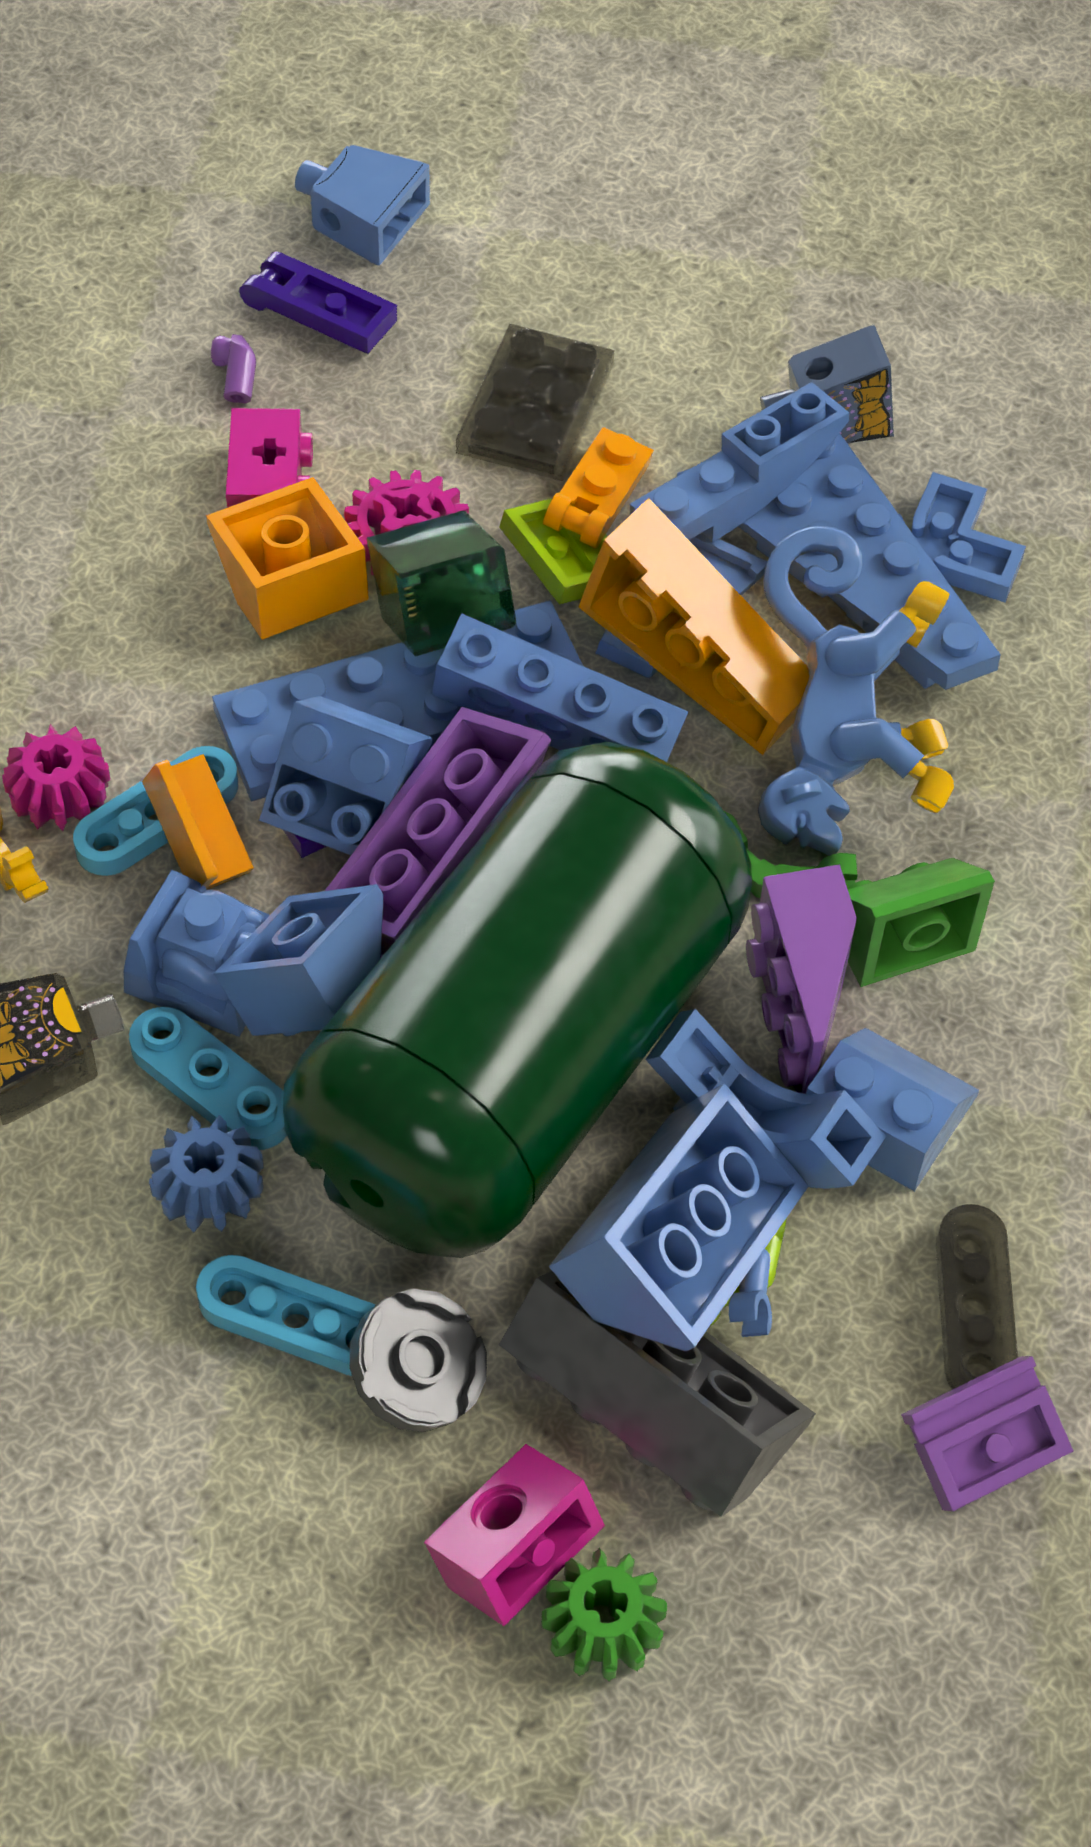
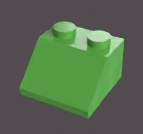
M949 858L932 864L925 862L909 866L900 874L874 882L862 880L848 886L847 889L857 917L848 964L860 987L976 951L995 882L991 873L988 870L961 860Z

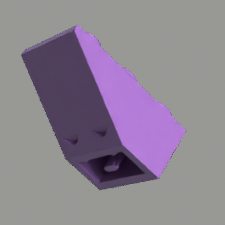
M840 864L765 876L763 878L760 903L753 904L751 907V918L755 936L754 939L746 941L748 967L753 978L762 977L766 989V993L762 994V1012L765 1025L769 1032L778 1031L783 1048L778 1049V1066L782 1082L785 1087L794 1086L796 1092L806 1094L808 1086L822 1066L843 987L857 920Z

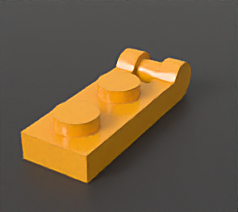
M602 427L561 491L554 495L545 513L543 525L558 532L564 527L581 535L580 542L596 549L647 470L654 450L634 441L627 435Z

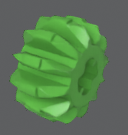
M599 1548L593 1552L592 1565L589 1570L577 1560L570 1558L564 1567L566 1581L551 1580L546 1587V1599L552 1605L542 1611V1628L556 1633L551 1640V1651L555 1657L565 1656L576 1651L573 1670L578 1676L584 1675L589 1670L593 1660L602 1662V1675L606 1680L615 1679L619 1658L629 1668L638 1672L645 1663L643 1648L658 1649L661 1646L664 1632L657 1623L666 1618L667 1602L665 1599L652 1596L657 1587V1578L654 1572L632 1577L635 1560L630 1553L624 1555L619 1560L617 1567L607 1566V1556ZM600 1605L608 1606L610 1616L615 1618L614 1622H600V1616L598 1611H594V1607Z

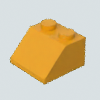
M314 477L206 515L208 528L236 602L262 640L369 600L365 547Z

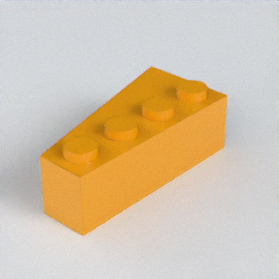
M648 498L604 539L578 607L649 662L653 668L759 753L764 755L795 721L799 704L809 680L808 666Z

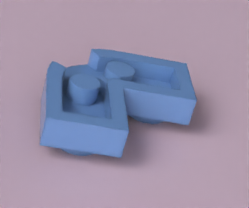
M932 472L915 511L911 532L951 586L1006 603L1021 566L1026 546L973 530L983 508L987 488Z

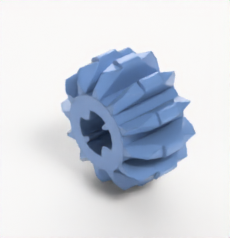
M219 1115L209 1128H201L200 1122L191 1116L187 1123V1133L182 1134L167 1128L166 1135L163 1137L165 1148L152 1150L150 1165L154 1173L151 1174L152 1178L149 1179L151 1194L153 1197H156V1200L162 1201L163 1214L168 1217L169 1221L185 1215L186 1225L194 1233L202 1224L204 1218H212L213 1225L222 1232L226 1226V1213L230 1212L247 1219V1215L250 1212L249 1199L261 1197L264 1188L263 1178L260 1175L261 1169L264 1168L263 1156L258 1147L251 1146L250 1134L245 1130L244 1126L228 1132L227 1122Z

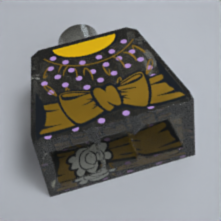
M58 973L0 983V1120L2 1125L16 1121L94 1080L98 1076L91 1042L125 1030L113 994L76 1006L65 977Z

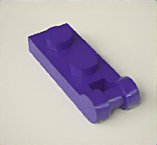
M277 251L272 252L261 264V273L259 275H251L239 288L240 297L247 306L258 311L268 308L366 354L370 353L397 322V304Z

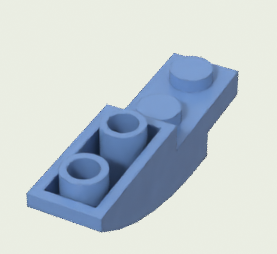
M810 382L723 432L722 451L630 503V515L649 498L688 540L702 533L711 542H715L763 509L806 471L849 422V412L813 382Z

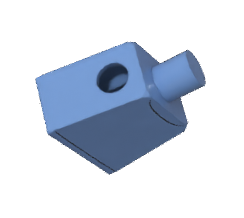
M351 145L345 147L328 168L310 160H305L296 174L295 188L297 191L311 196L312 225L315 230L366 260L380 266L430 204L429 165L420 161Z

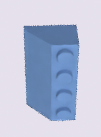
M723 1083L669 1115L550 1264L549 1268L594 1321L686 1352L696 1347L809 1186L728 1086Z

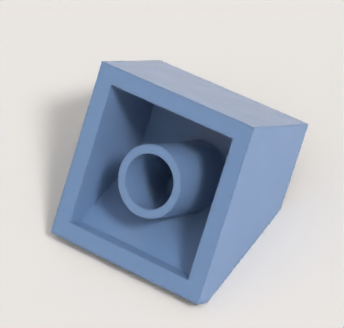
M378 884L288 896L213 973L252 1036L270 1034L293 1036L300 1032L322 1030L380 960L384 895Z
M864 1028L840 1040L808 1086L806 1094H822L846 1090L886 1135V1138L868 1163V1166L915 1192L978 1096L979 1089L875 1032Z

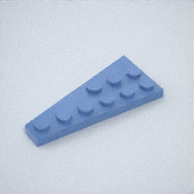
M840 433L811 466L787 489L738 526L757 540L756 549L768 558L777 544L795 531L818 526L842 530L850 535L859 545L863 564L857 581L849 589L839 594L830 595L847 608L846 616L862 628L869 624L876 629L893 610L900 611L904 607L908 597L918 583L923 581L930 582L946 590L950 594L934 625H929L917 648L905 643L899 649V656L945 690L998 670L1001 654ZM687 470L677 473V476L686 472ZM809 552L795 559L791 563L788 573L803 583V576L808 567L818 565L825 570H834L837 568V560L832 554Z

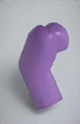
M233 334L231 338L221 335L215 337L211 347L212 362L216 366H227L223 397L235 403L251 402L256 369V357L252 348L241 335Z

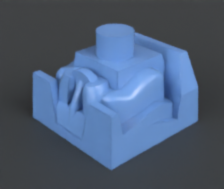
M171 870L130 937L123 971L124 993L160 1007L178 1009L191 1019L240 1037L246 1025L213 973L270 915L250 907L221 891L207 890L205 886L201 887V884L194 879Z

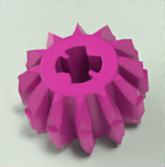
M50 724L45 736L37 737L26 732L23 740L24 747L9 748L8 766L3 768L4 774L2 775L5 792L9 794L11 806L17 813V816L29 815L30 821L34 823L37 829L46 824L50 819H54L56 825L63 832L68 822L67 818L74 816L81 820L90 814V808H99L104 805V800L107 797L105 788L109 787L108 781H110L108 763L105 762L101 747L97 744L96 739L83 740V736L76 726L65 734L60 735Z

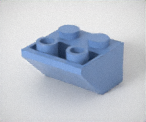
M321 696L296 701L293 704L259 821L352 855L428 753L433 737Z

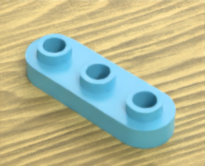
M214 746L196 747L170 762L172 766L204 754L225 804H228L235 797L238 790L237 766L233 757L225 750ZM142 781L85 816L75 827L73 842L79 864L88 872L101 876L121 873L168 843L159 820L149 819L151 815L156 813ZM104 846L116 847L109 851H98Z
M156 1007L145 1011L135 1019L129 1032L133 1059L140 1068L211 1124L221 1115L223 1120L227 1122L228 1132L244 1126L245 1130L250 1134L251 1146L258 1147V1150L272 1148L286 1138L287 1134L285 1132L283 1116L284 1091L278 1085L178 1009ZM161 1030L172 1032L169 1037L164 1039L152 1037L154 1033ZM207 1067H215L220 1070L213 1076H202L199 1074L201 1070ZM260 1104L268 1107L261 1114L247 1112L253 1105Z
M239 1255L222 1256L208 1263L199 1274L196 1284L200 1311L204 1318L212 1325L352 1376L349 1368L350 1348L347 1345L351 1341L361 1317L370 1311L375 1304ZM230 1291H238L245 1295L244 1299L238 1304L228 1305L221 1301L223 1295ZM293 1314H301L308 1318L307 1323L300 1328H290L284 1324V1321Z

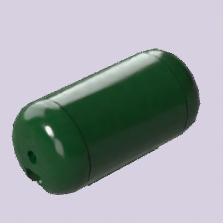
M611 742L560 750L535 771L295 1062L284 1083L283 1116L287 1137L294 1152L306 1158L312 1169L324 1170L323 1185L328 1198L358 1224L386 1241L415 1253L439 1257L464 1258L484 1252L502 1240L523 1221L532 1209V1206L537 1202L737 934L749 908L752 887L751 861L739 830L714 797L684 771L644 750Z

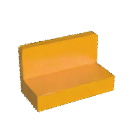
M204 754L172 766L168 760L155 764L142 780V783L182 874L199 882L201 887L205 886L208 890L248 874L253 870L252 862Z

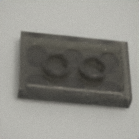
M509 324L456 437V453L563 481L614 365V350Z

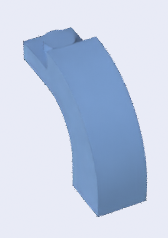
M696 1009L680 1012L645 1059L680 1097L672 1108L674 1111L725 1083L810 1188L830 1189L853 1186L886 1138V1135L846 1090L822 1094H803L783 1088L758 1074L733 1051Z

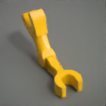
M0 809V832H1L2 827H3V818H2V813H1V809ZM0 837V883L5 891L14 888L16 894L24 903L47 893L49 888L45 880L40 879L33 866L32 859H34L31 850L25 846L11 853Z

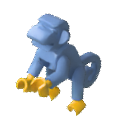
M818 526L807 527L785 537L772 551L765 567L763 583L766 599L773 613L782 624L807 647L809 680L795 716L790 738L796 768L779 776L767 786L760 799L758 814L761 825L765 830L783 844H789L794 838H798L802 848L809 846L830 856L839 851L843 841L842 831L835 821L844 820L850 812L848 803L835 791L833 785L840 784L859 774L871 759H882L903 779L907 774L917 779L918 783L911 795V799L917 805L930 812H940L954 789L953 778L947 771L935 766H926L920 761L939 756L948 748V742L942 725L935 719H925L907 728H901L899 722H886L881 718H876L874 681L900 654L899 649L905 643L917 648L929 625H934L950 594L930 582L923 581L914 588L904 607L900 611L893 610L873 632L859 633L853 628L840 624L827 631L817 618L798 601L791 590L788 581V571L791 563L799 556L809 552H824L832 554L836 558V569L825 570L818 565H811L803 576L805 587L820 595H835L849 589L857 581L863 564L859 545L850 535L832 527Z

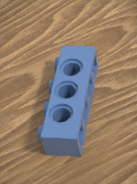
M462 613L437 663L431 695L459 707L543 731L551 739L549 746L558 750L611 742L644 750L668 762L688 715V711Z

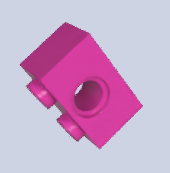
M525 1444L455 1513L447 1518L424 1543L447 1587L493 1620L505 1626L605 1524L584 1479Z

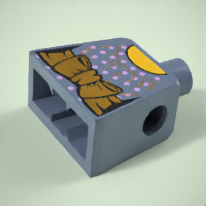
M875 325L862 328L793 355L788 361L790 389L760 397L761 409L763 410L813 382L849 412V422L840 432L847 444L894 436L891 364Z

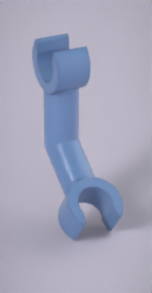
M766 1249L763 1250L741 1281L739 1293H734L730 1298L729 1320L730 1322L743 1321L742 1337L768 1335L771 1330L772 1310L767 1296L770 1254Z

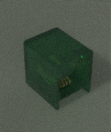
M458 511L366 538L381 617L415 657L445 648L461 613L501 631L515 626L516 616L505 550L466 511Z

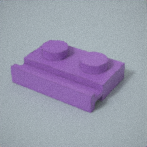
M1021 1356L901 1414L905 1424L910 1426L917 1443L914 1446L942 1510L955 1511L1073 1452V1448L1046 1386H1041L1033 1367L1036 1366L1033 1356Z

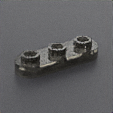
M975 1204L961 1205L950 1210L942 1219L936 1238L944 1369L947 1382L952 1390L977 1378L968 1369V1366L971 1364H981L987 1367L989 1371H992L1018 1358L1007 1230L1003 1221L996 1213L986 1207ZM962 1240L974 1241L979 1245L981 1251L976 1253L966 1252L960 1247L959 1242ZM976 1301L985 1308L986 1313L981 1315L971 1314L964 1308L963 1303Z

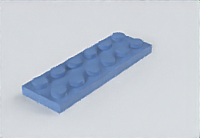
M551 600L478 620L583 666ZM454 628L212 696L214 712L250 801L265 798L293 704L296 701L318 696L330 699L433 737L429 748L431 749L461 709V707L431 695L437 663Z

